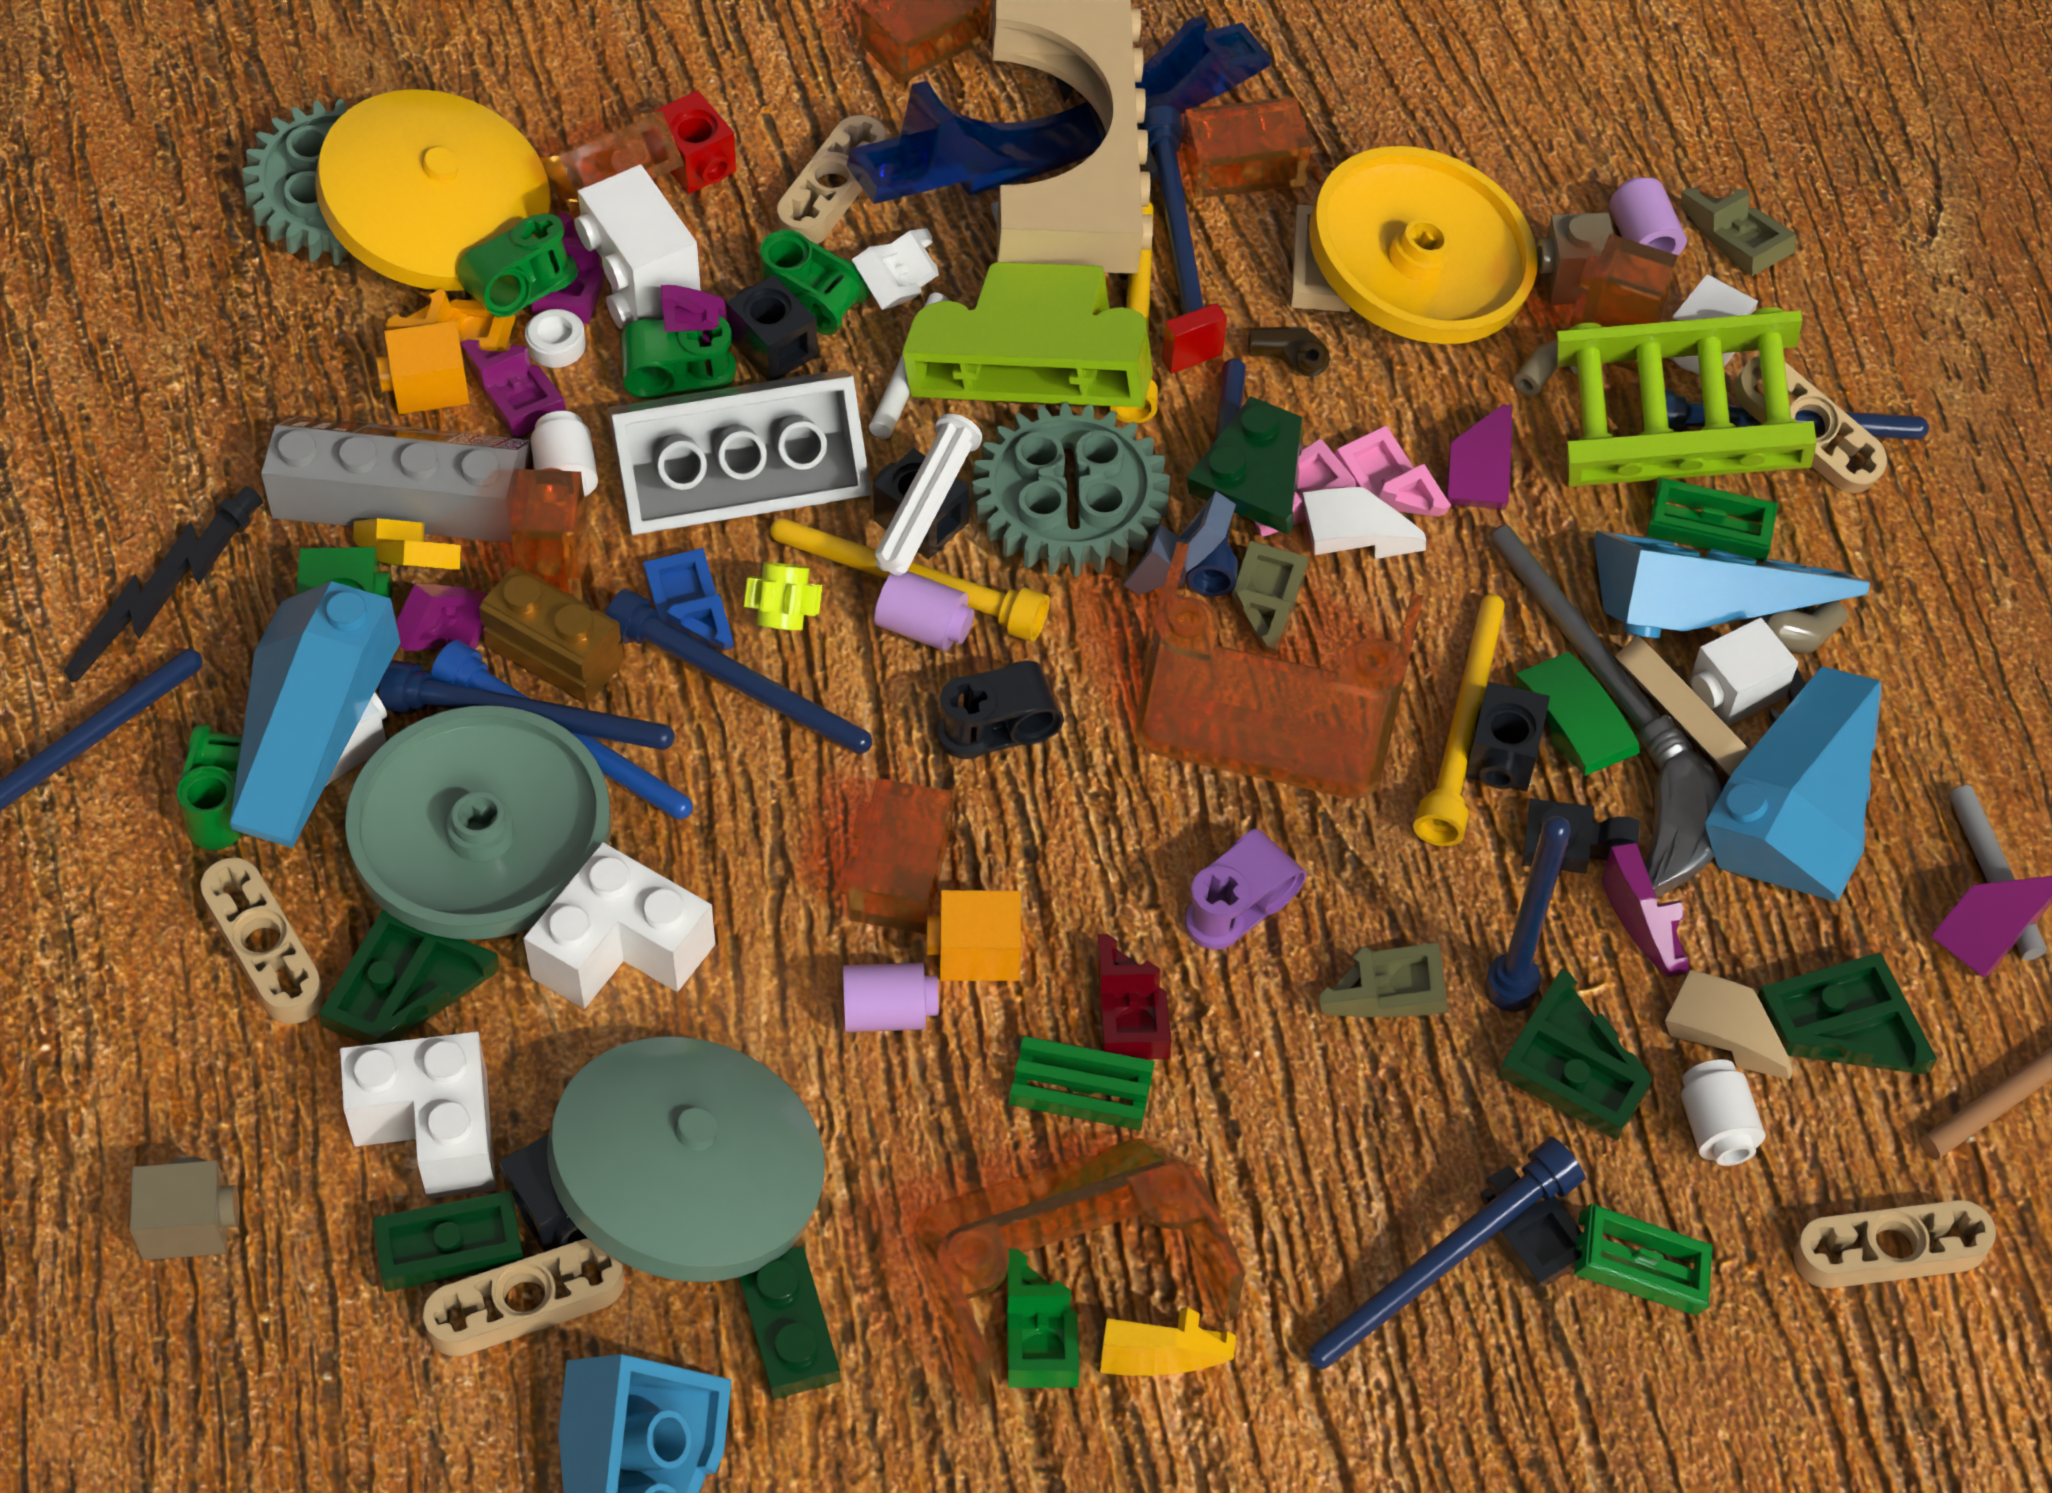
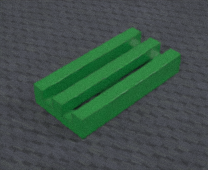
M1659 477L1646 537L1672 541L1706 550L1712 548L1729 551L1733 554L1764 562V559L1768 557L1771 547L1778 503ZM1666 502L1701 509L1702 512L1666 504ZM1726 515L1760 522L1761 524L1729 518Z
M1023 1036L1020 1056L1015 1068L1014 1082H1012L1009 1094V1105L1141 1131L1155 1061ZM1033 1080L1068 1087L1069 1091L1088 1095L1099 1093L1133 1100V1105L1028 1086V1081Z
M1592 1203L1579 1212L1578 1224L1584 1226V1232L1577 1236L1576 1250L1582 1251V1257L1575 1261L1574 1275L1695 1316L1709 1308L1712 1244ZM1603 1233L1693 1263L1694 1269L1665 1260L1662 1254L1644 1248L1636 1250L1603 1239Z

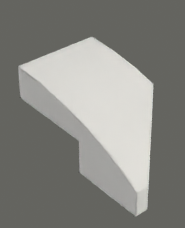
M927 228L908 231L890 244L869 247L852 259L882 310L911 301L922 293V286L939 275L937 265L925 250L927 246L933 243L932 235Z
M1364 487L1303 492L1304 512L1315 555L1372 546L1374 557L1378 559L1426 550L1424 532Z

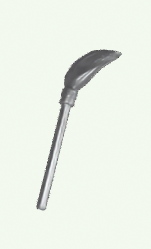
M1501 525L1492 532L1490 541L1639 729L1636 735L1637 740L1646 749L1648 757L1660 771L1655 780L1653 835L1645 866L1657 899L1701 872L1714 857L1705 822L1723 791L1718 774L1703 757L1692 751L1691 742L1687 740L1683 731L1677 729L1671 716H1660L1513 529L1508 525Z

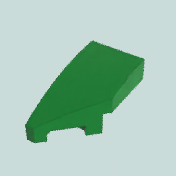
M1007 1249L1008 1388H1079L1078 1314L1070 1308L1071 1290L1058 1280L1053 1284L1045 1280L1027 1266V1256L1018 1249Z

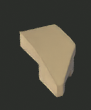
M1690 970L1665 1020L1670 1037L1732 1051L1736 1067L1790 1080L1793 1073L1790 1059L1754 989L1713 975Z

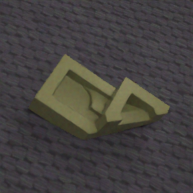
M1687 188L1681 192V206L1696 226L1725 256L1751 276L1795 253L1796 234L1759 209L1749 208V190L1734 189V194L1726 198H1706L1699 193V188Z
M1250 541L1232 593V602L1265 652L1276 656L1308 569L1309 557Z
M1439 942L1373 952L1363 946L1353 957L1354 966L1333 989L1326 987L1319 995L1322 1013L1328 1015L1405 1017L1447 1013L1449 1011Z

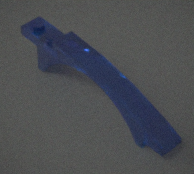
M1200 16L1188 19L1173 38L1143 65L1141 83L1135 82V88L1145 89V110L1154 106L1167 105L1178 109L1183 114L1269 67L1272 58L1243 22L1206 31L1208 23ZM928 81L912 84L900 137L851 148L846 166L873 204L960 183L966 193L971 196L1000 187V185H1007L1053 171L1088 157L1101 145V140L1086 102L1044 118L1010 123L986 122L972 119L954 111L938 98Z

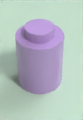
M1636 177L1625 181L1619 186L1610 199L1609 209L1633 263L1642 268H1653L1675 259L1685 248L1687 238L1662 183L1654 178Z
M909 571L900 576L890 573L877 601L874 622L876 626L942 651H947L953 642L962 644L966 639L974 619V609L967 607L968 594Z
M923 963L843 965L845 1032L926 1029V1016L939 1015L937 975L924 976Z

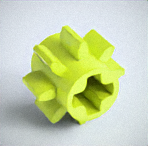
M763 562L762 577L750 576L746 578L743 607L758 609L757 625L785 630H802L804 615L816 616V614H819L822 585L808 583L809 567L778 562Z

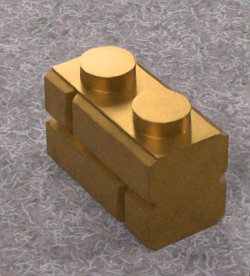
M518 565L512 567L484 598L479 607L481 622L485 626L483 633L487 647L585 703L591 701L624 661L622 644L619 643L621 633L618 621L598 610L591 611L588 604Z

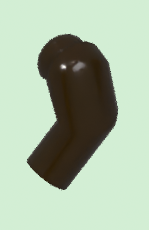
M1249 327V357L1279 356L1299 374L1310 377L1320 375L1329 365L1330 355L1327 347L1305 327Z

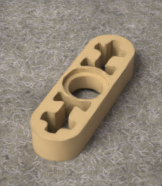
M854 115L845 118L836 126L780 199L777 206L778 231H796L815 244L821 243L828 236L885 160L886 132L884 126L877 119L866 115ZM851 145L857 146L856 149L853 151V159L850 158ZM826 174H839L845 177L847 182L839 187L829 188L822 186L817 180ZM811 202L814 203L813 218L807 216L811 210Z
M1757 356L1751 359L1737 376L1734 384V393L1738 403L1763 424L1766 421L1764 394L1762 396L1754 390L1757 381L1762 379L1760 358ZM1785 362L1788 395L1792 393L1797 397L1790 405L1791 418L1795 419L1796 413L1801 410H1811L1818 413L1825 423L1824 435L1816 438L1812 467L1835 487L1844 492L1860 493L1869 489L1886 469L1887 455L1884 447L1874 436ZM1839 433L1844 438L1828 455L1823 449ZM1859 452L1867 460L1862 468L1854 474L1846 468V465L1850 460L1849 457Z
M1635 637L1614 658L1643 691L1668 716H1671L1672 721L1729 779L1734 770L1749 754L1750 750L1641 637Z
M227 858L211 865L201 880V892L207 910L266 1012L274 1020L285 1024H296L310 1019L318 1012L324 999L318 971L259 871L252 863L241 858ZM235 884L236 888L243 890L249 909L239 914L231 896L223 891V888L228 885ZM270 928L280 934L278 943L268 951L252 952L244 947L247 936L257 929ZM285 966L292 983L297 988L301 987L302 993L297 997L290 998L286 992H282L275 971Z
M1964 1200L1821 1217L1811 1221L1804 1228L1795 1246L1793 1260L1799 1274L1810 1284L1821 1288H1838L1963 1272L1978 1267L1984 1261L1994 1244L1996 1228L1994 1221L1986 1210L1973 1202ZM1952 1225H1958L1959 1231L1963 1235L1974 1236L1969 1247H1964L1959 1237H1946ZM1884 1230H1895L1902 1233L1910 1241L1913 1254L1903 1259L1892 1258L1886 1255L1877 1244L1876 1234ZM1860 1236V1248L1852 1249L1857 1237ZM1938 1239L1931 1252H1929L1930 1240ZM1819 1241L1826 1242L1830 1251H1843L1836 1264H1830L1826 1254H1814Z
M587 1238L442 1286L431 1294L423 1310V1320L429 1340L443 1354L464 1356L606 1308L620 1297L624 1289L625 1275L623 1263L604 1252ZM588 1263H595L596 1268L602 1271L603 1282L590 1286L588 1280L583 1277L582 1266ZM557 1272L561 1274L562 1284L565 1285L567 1297L561 1299L557 1297L555 1282L551 1275ZM522 1282L536 1283L545 1291L541 1304L527 1312L512 1310L505 1303L508 1291L513 1286ZM492 1295L495 1312L499 1319L493 1322L489 1321L483 1297ZM454 1308H461L463 1315L467 1316V1328L454 1332L452 1326L448 1323V1311Z

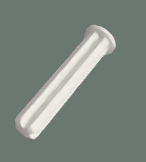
M944 414L937 420L935 424L937 436L875 551L877 558L876 566L880 570L889 571L895 576H900L907 572L968 453L979 448L982 442L980 429L972 421L961 415Z

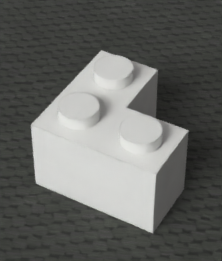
M641 164L578 190L580 216L575 218V227L584 247L588 251L596 249L602 258L603 269L612 289V295L606 297V302L611 317L618 328L623 329L633 321L641 319H664L661 285H677L701 291L697 242Z
M603 842L524 937L530 976L535 981L584 1010L623 961L678 993L716 945L712 904Z
M478 1032L340 1048L343 1109L355 1147L416 1139L417 1162L427 1199L496 1191L487 1069Z

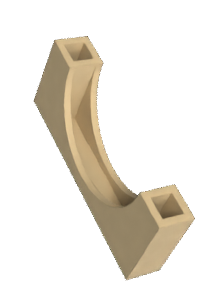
M993 0V60L1034 67L1050 73L1071 85L1093 106L1106 132V137L1098 149L1072 170L1043 181L1018 185H1000L996 224L997 262L1097 265L1103 267L1104 273L1137 274L1141 250H1151L1153 219L1150 214H1142V207H1148L1150 172L1140 171V165H1146L1148 132L1147 130L1137 129V123L1144 122L1146 99L1145 89L1135 88V82L1141 83L1143 49L1133 48V42L1139 43L1141 10L1140 8H1131L1130 0Z

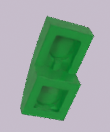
M1570 652L1515 673L1516 688L1550 696L1545 720L1550 724L1551 744L1585 776L1640 753L1639 742L1617 706L1593 675Z

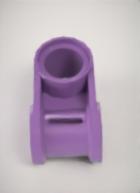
M1257 828L1247 832L1225 854L1207 868L1201 870L1193 879L1190 892L1192 904L1187 909L1184 922L1186 933L1193 942L1203 948L1217 950L1233 945L1240 937L1268 915L1276 913L1288 904L1304 884L1307 872L1260 829Z

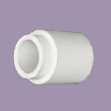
M554 411L542 416L536 422L535 430L530 438L537 489L543 497L561 504L576 503L589 495L598 483L591 432L583 424L582 419L573 412Z
M1723 1059L1707 1061L1689 1069L1682 1078L1685 1088L1681 1092V1099L1700 1156L1707 1160L1716 1161L1722 1166L1737 1165L1752 1158L1756 1154V1148L1762 1144L1766 1135L1746 1076L1736 1071L1733 1062Z

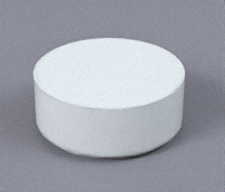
M562 309L542 311L530 319L525 329L528 354L536 363L550 368L568 366L576 362L585 351L584 326L579 317L572 312Z

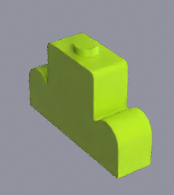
M993 263L988 269L974 310H968L965 305L954 301H939L925 306L918 311L913 319L902 351L911 397L1051 404L1068 402V404L1143 408L1153 374L1146 319L1134 309L1124 307L1109 309L1104 269L1097 265Z

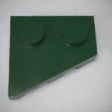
M1250 396L1186 477L1189 494L1208 501L1214 492L1217 491L1236 504L1234 513L1289 535L1294 524V495L1298 489V460L1302 453L1304 435L1302 416Z
M382 909L320 1010L321 1026L365 1045L395 1042L495 975L500 967L498 953L463 939L446 938L419 931L402 923Z
M1881 952L1761 986L1757 995L1788 1056L1915 1074L1931 1072L1937 1061L1928 1040Z
M1561 969L1504 1059L1498 1076L1618 1141L1645 1097L1653 1078L1636 1056L1626 1051L1620 1045L1618 1033L1603 1014L1594 1016L1575 991L1577 981L1569 972Z

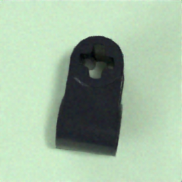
M1018 661L1004 668L972 676H961L950 680L943 687L940 694V709L944 717L940 720L937 736L940 746L951 756L961 759H973L983 754L1045 741L1062 728L1064 717L1042 666L1035 661ZM960 694H964L963 707H958ZM976 728L975 740L971 742V729Z

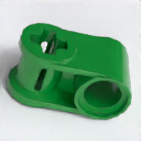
M543 213L525 218L516 224L514 228L482 245L473 247L461 259L457 274L458 281L462 287L487 311L497 317H509L517 314L524 307L549 293L567 287L578 276V267L574 258L567 255L562 242L565 230L562 221L553 214Z
M793 230L775 231L766 236L760 245V282L775 275L816 317L818 333L823 335L835 334L841 328L843 323L842 317L854 304L865 302L871 294L869 287L854 263L847 259L839 258L808 240L801 233Z
M719 316V326L714 330H707L710 346L704 345L703 330L665 332L664 319H641L626 325L620 333L623 385L626 391L638 398L655 399L665 395L724 389L734 380L737 371L734 356L728 351L732 340L729 323ZM708 359L711 360L713 372L711 376L707 375L705 360Z
M197 724L191 734L187 760L180 782L177 785L176 796L190 841L199 848L221 850L233 845L243 834L232 830L230 825L242 735L213 732L210 725Z

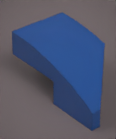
M703 548L643 562V573L654 610L657 611V619L710 646L721 650L733 648L734 641L720 594H716Z

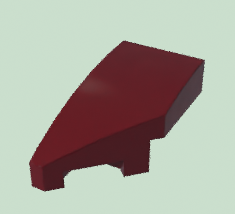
M1098 934V979L1103 1051L1146 1060L1170 1059L1172 1040L1167 992L1160 988L1161 969L1148 960L1143 964H1138L1117 950V940L1108 934Z

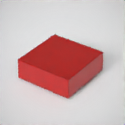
M1218 303L1210 304L1165 322L1162 361L1171 374L1223 355L1227 316Z

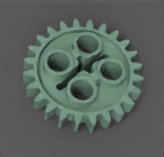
M343 99L337 100L334 111L327 112L319 100L314 101L313 114L308 116L297 107L291 108L292 122L290 124L276 117L271 119L273 135L264 132L256 134L257 149H247V167L242 170L246 206L248 209H253L256 227L267 225L268 240L270 242L280 240L286 236V247L289 254L295 253L302 246L308 247L310 262H315L321 253L326 251L331 252L334 265H339L343 253L349 252L328 227L321 213L315 189L317 163L324 139L337 119L347 111Z
M1068 402L1062 403L1060 408V415L1053 417L1041 405L1038 406L1037 421L1031 422L1027 417L1019 413L1015 415V432L1006 427L998 426L996 428V443L984 442L982 445V460L975 461L972 502L976 503V520L978 523H987V539L989 541L1003 538V555L1006 557L1015 554L1019 550H1023L1025 568H1030L1039 559L1047 560L1048 575H1054L1060 563L1069 564L1073 576L1079 577L1082 563L1090 562L1093 568L1099 574H1102L1105 570V558L1109 556L1124 566L1128 560V548L1130 547L1143 553L1146 550L1147 535L1152 536L1156 528L1161 524V517H1166L1170 476L1164 474V455H1153L1154 439L1148 437L1136 441L1138 424L1135 422L1129 423L1121 429L1116 427L1117 412L1115 411L1108 413L1102 420L1095 419L1093 405H1087L1081 416L1072 414L1071 407ZM1064 449H1071L1074 453V490L1077 500L1078 529L1075 530L1068 527Z

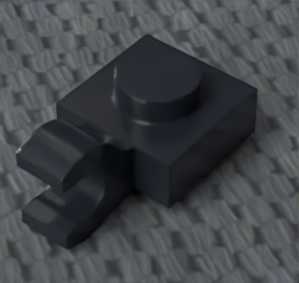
M1530 798L1522 866H1532L1543 824L1552 816L1565 818L1571 828L1560 871L1583 874L1587 873L1589 858L1607 861L1611 847L1632 843L1638 844L1640 821L1630 817H1611L1602 822L1593 823L1594 806Z
M1510 1165L1486 1179L1489 1187L1480 1193V1197L1485 1205L1520 1178ZM1555 1195L1551 1199H1544L1538 1204L1534 1202L1494 1236L1496 1242L1534 1293L1572 1271L1575 1261L1582 1257V1251L1576 1250L1577 1236L1583 1232Z

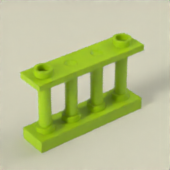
M1767 307L1755 310L1750 315L1603 327L1597 323H1582L1571 327L1569 330L1557 331V367L1577 366L1584 434L1579 440L1567 441L1566 466L1568 487L1658 480L1659 477L1675 479L1812 468L1816 448L1814 421L1798 422L1796 419L1791 418L1783 348L1798 347L1802 326L1801 310L1785 312L1781 308ZM1759 350L1766 421L1760 426L1736 427L1729 420L1722 353ZM1698 355L1705 426L1699 431L1675 432L1668 426L1662 358ZM1637 361L1644 431L1638 436L1614 437L1607 430L1601 364Z

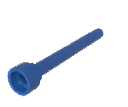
M459 639L451 641L443 648L431 669V675L435 681L529 698L488 673V665L482 661V654ZM572 733L588 748L604 775L675 819H685L692 813L693 804L688 796L593 737Z

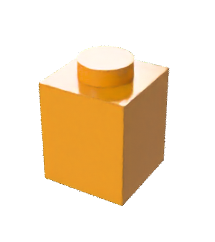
M456 321L384 331L388 355L376 357L382 393L394 391L399 415L470 404Z
M941 890V916H928L927 955H940V981H1019L1021 891Z

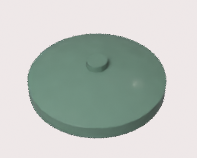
M470 706L440 712L406 727L384 743L365 764L353 785L346 810L345 828L347 843L357 876L367 893L388 914L410 927L435 936L467 940L489 939L518 933L533 927L599 846L603 842L609 845L611 809L607 785L596 759L588 748L567 729L550 719L522 709L503 706Z
M668 1036L646 1038L619 1045L597 1056L579 1070L562 1093L548 1136L547 1161L551 1182L565 1212L578 1229L595 1245L615 1259L640 1271L672 1280L688 1282L728 1280L758 1271L768 1262L777 1260L797 1242L805 1231L823 1188L825 1175L823 1146L813 1118L801 1099L778 1075L755 1059L735 1049L701 1039Z

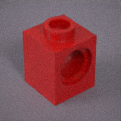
M699 90L649 113L653 153L688 195L707 185L716 184L726 176L737 171L734 131Z

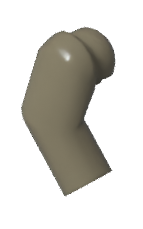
M1557 339L1538 345L1516 373L1513 381L1521 393L1528 396H1536L1555 370L1560 368L1557 367ZM1569 366L1570 370L1578 375L1577 366Z
M1832 601L1820 604L1810 614L1787 610L1758 616L1757 619L1761 617L1790 652L1810 654L1847 622L1848 613L1841 603Z

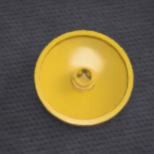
M421 89L397 90L370 97L356 104L339 117L330 128L320 151L315 175L316 196L321 213L328 227L344 248L376 272L395 281L423 289L465 290L458 281L457 271L461 259L469 250L514 228L516 224L525 218L537 214H549L551 200L548 177L538 154L528 140L511 123L487 107L472 100L441 91Z
M1386 146L1358 153L1342 162L1332 171L1323 184L1311 211L1309 223L1311 248L1319 269L1329 285L1344 302L1361 316L1375 325L1402 337L1435 344H1460L1488 337L1505 327L1517 315L1535 282L1538 265L1536 244L1530 226L1516 203L1498 184L1476 168L1437 151L1410 146Z

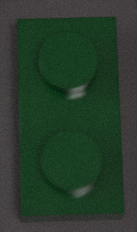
M511 1190L373 1217L381 1279L385 1292L483 1273L524 1259Z
M799 1246L789 1249L777 1260L768 1262L760 1270L737 1277L772 1400L841 1382L840 1368L804 1247Z

